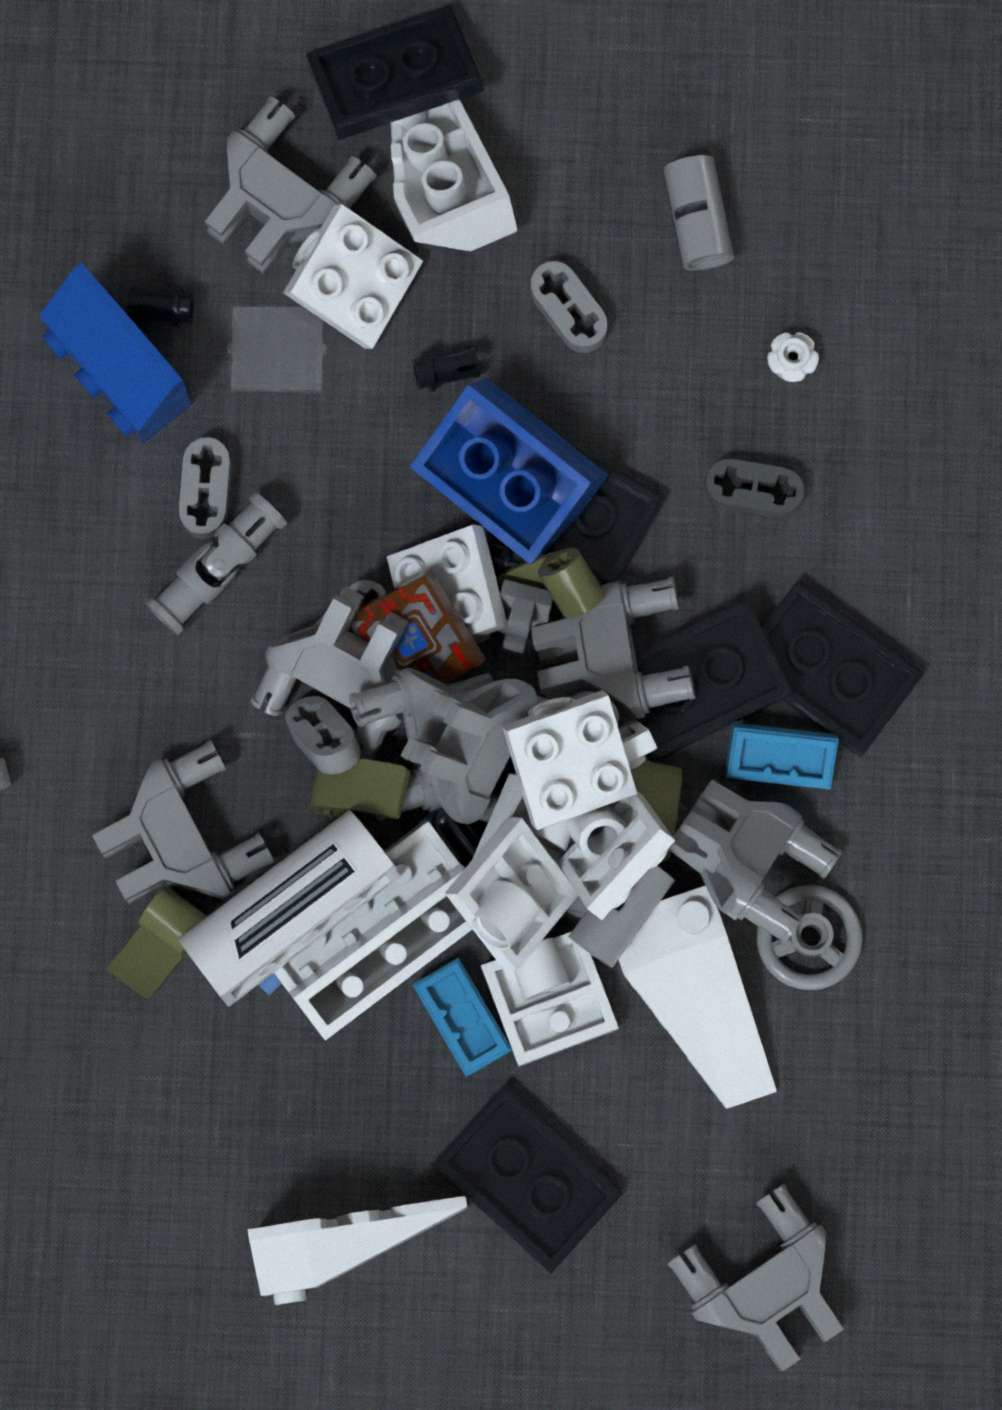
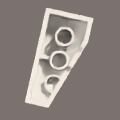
M460 99L391 122L394 199L414 242L473 251L518 232L509 194Z
M706 885L661 900L618 959L624 977L642 997L663 1028L668 1031L689 1062L725 1109L777 1092L719 910L713 902Z

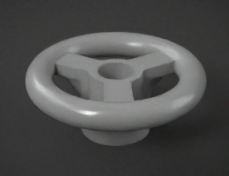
M818 885L796 886L778 894L776 898L788 907L797 902L807 901L806 909L802 920L785 944L781 943L780 940L773 942L772 934L760 926L757 927V947L766 968L782 983L800 990H820L840 982L854 968L862 948V928L853 907L837 892ZM823 904L828 905L837 912L844 923L847 935L844 953L831 944L834 932L829 920L822 915ZM807 927L816 929L820 935L819 943L813 946L805 944L801 939V931ZM797 951L808 957L820 956L832 968L819 974H802L788 968L779 958Z

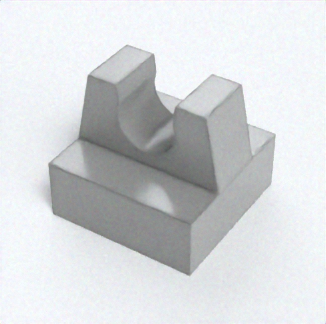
M504 579L500 597L508 627L497 631L506 633L503 644L504 649L523 653L527 639L533 640L531 628L549 622L553 598L547 590Z

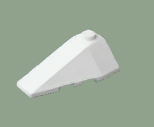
M466 1196L396 1206L386 1211L368 1210L338 1216L337 1219L331 1220L315 1218L247 1229L260 1294L264 1297L273 1295L275 1305L307 1300V1289L318 1288L468 1209Z

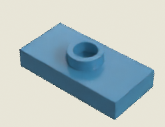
M732 722L725 775L731 779L831 790L839 739L836 734Z
M459 958L412 984L466 1078L512 1052L510 1045Z

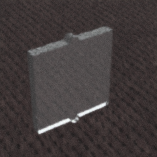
M233 307L232 343L227 345V352L232 356V392L322 393L323 356L327 355L328 348L323 344V320L304 307Z

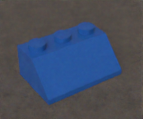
M82 262L77 265L39 315L47 330L41 335V338L59 360H62L66 355L71 358L80 369L74 374V377L93 399L99 394L106 399L112 407L107 412V415L125 437L134 432L144 444L191 406L183 379Z
M488 378L467 385L410 465L412 470L530 565L534 564L574 522L609 476Z

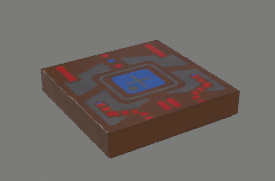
M431 569L360 606L348 630L370 642L378 624L382 620L385 621L390 611L403 617L409 623L393 654L397 670L412 668L443 683L476 668L486 659Z

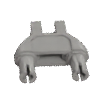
M272 96L268 97L264 106L244 131L241 129L232 131L227 137L230 189L205 220V224L209 227L207 229L208 234L223 245L226 244L250 214L263 223V228L245 250V254L249 256L247 263L262 274H265L289 243L305 241L313 231L320 229L334 205L342 204L350 209L371 181L373 182L377 177L370 167L366 164L360 167L361 161L351 156L326 190L319 189L318 191L271 157L268 149L289 122H292L295 118L294 113L283 104L279 107V100Z
M673 576L667 577L664 580L627 587L626 583L621 584L620 580L601 586L604 591V597L591 611L575 618H566L531 628L533 646L535 651L539 653L542 666L578 660L537 671L542 695L545 694V699L573 697L584 691L599 692L603 690L617 707L619 717L628 720L644 718L646 713H650V708L686 699H696L689 665L675 670L642 676L641 672H638L631 624L635 623V618L680 609Z
M345 586L340 596L336 595L333 598L320 624L293 632L269 644L265 652L268 668L256 693L251 698L252 704L260 709L264 701L267 702L269 700L264 712L272 716L281 715L284 704L296 680L299 679L351 709V707L356 705L352 706L350 704V694L363 692L392 682V677L398 671L393 654L409 621L390 611L385 621L382 620L378 624L370 642H367L348 631L364 596ZM403 713L368 723L363 727H359L356 724L353 732L360 749L363 745L361 759L375 760V756L387 732L400 727L404 719Z
M405 668L396 671L392 677V682L363 692L350 694L349 702L352 706L356 705L351 707V711L359 727L403 713L408 740L411 736L438 744L447 724L443 722L445 718L431 714L424 709L433 690L461 698L486 684L492 683L493 678L489 673L452 684H445L420 671ZM412 762L414 769L409 776L402 812L418 807L430 812L443 808L435 793L431 776L420 769V764ZM375 815L378 821H382L387 818Z
M518 679L494 681L461 698L433 690L424 709L431 714L445 718L443 722L447 726L438 744L410 736L401 756L408 761L420 764V769L431 776L440 804L454 821L462 824H471L478 819L489 822L500 796V793L494 792L493 789L510 757L502 726L528 717V711L532 707L548 699L537 696L534 688L529 683Z
M211 740L170 763L167 758L164 760L159 758L153 761L142 781L130 815L92 835L105 859L141 841H144L153 861L116 880L128 904L166 885L224 898L231 894L230 890L234 889L232 883L268 864L275 863L260 833L219 855L215 851L210 853L182 797L186 795L184 790L220 771L226 770Z
M714 780L709 782L700 798H698L686 819L673 836L675 842L668 848V850L701 874L706 888L718 909L734 920L738 918L742 921L744 917L778 938L783 944L791 937L804 915L800 912L797 913L764 890L765 884L762 883V880L778 854L782 856L785 852L796 861L801 862L819 874V877L825 879L842 853L841 849L835 848L803 825L805 822L802 819L803 815L790 806L778 802L747 801Z
M785 1183L771 1192L782 1207L783 1212L779 1210L769 1194L756 1202L757 1206L762 1209L784 1243L780 1245L782 1251L731 1286L727 1282L721 1285L698 1251L699 1248L696 1244L683 1252L693 1267L694 1273L689 1270L680 1255L667 1263L695 1303L691 1306L693 1309L691 1314L695 1320L755 1335L778 1370L782 1372L799 1361L800 1358L776 1322L799 1306L823 1342L828 1341L844 1330L819 1293L824 1262L826 1230L821 1224L818 1226L816 1222L810 1224L786 1189Z

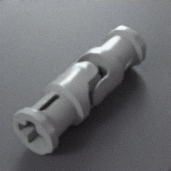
M254 491L249 496L250 504L229 525L223 523L216 530L213 541L202 545L176 570L177 578L156 599L150 597L145 602L149 610L175 635L178 636L183 631L182 624L203 603L210 604L229 585L239 569L236 566L237 564L250 563L257 556L255 550L276 528L283 530L288 525L283 516L257 492ZM259 520V522L246 534V532ZM197 561L201 564L204 573L213 576L219 581L216 586H209L197 574Z

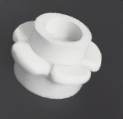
M785 332L778 335L772 341V351L768 353L767 360L773 373L785 381L798 382L803 380L808 373L815 371L819 362V354L814 351V341L808 335L801 332L791 335ZM796 352L798 359L790 360L788 354Z

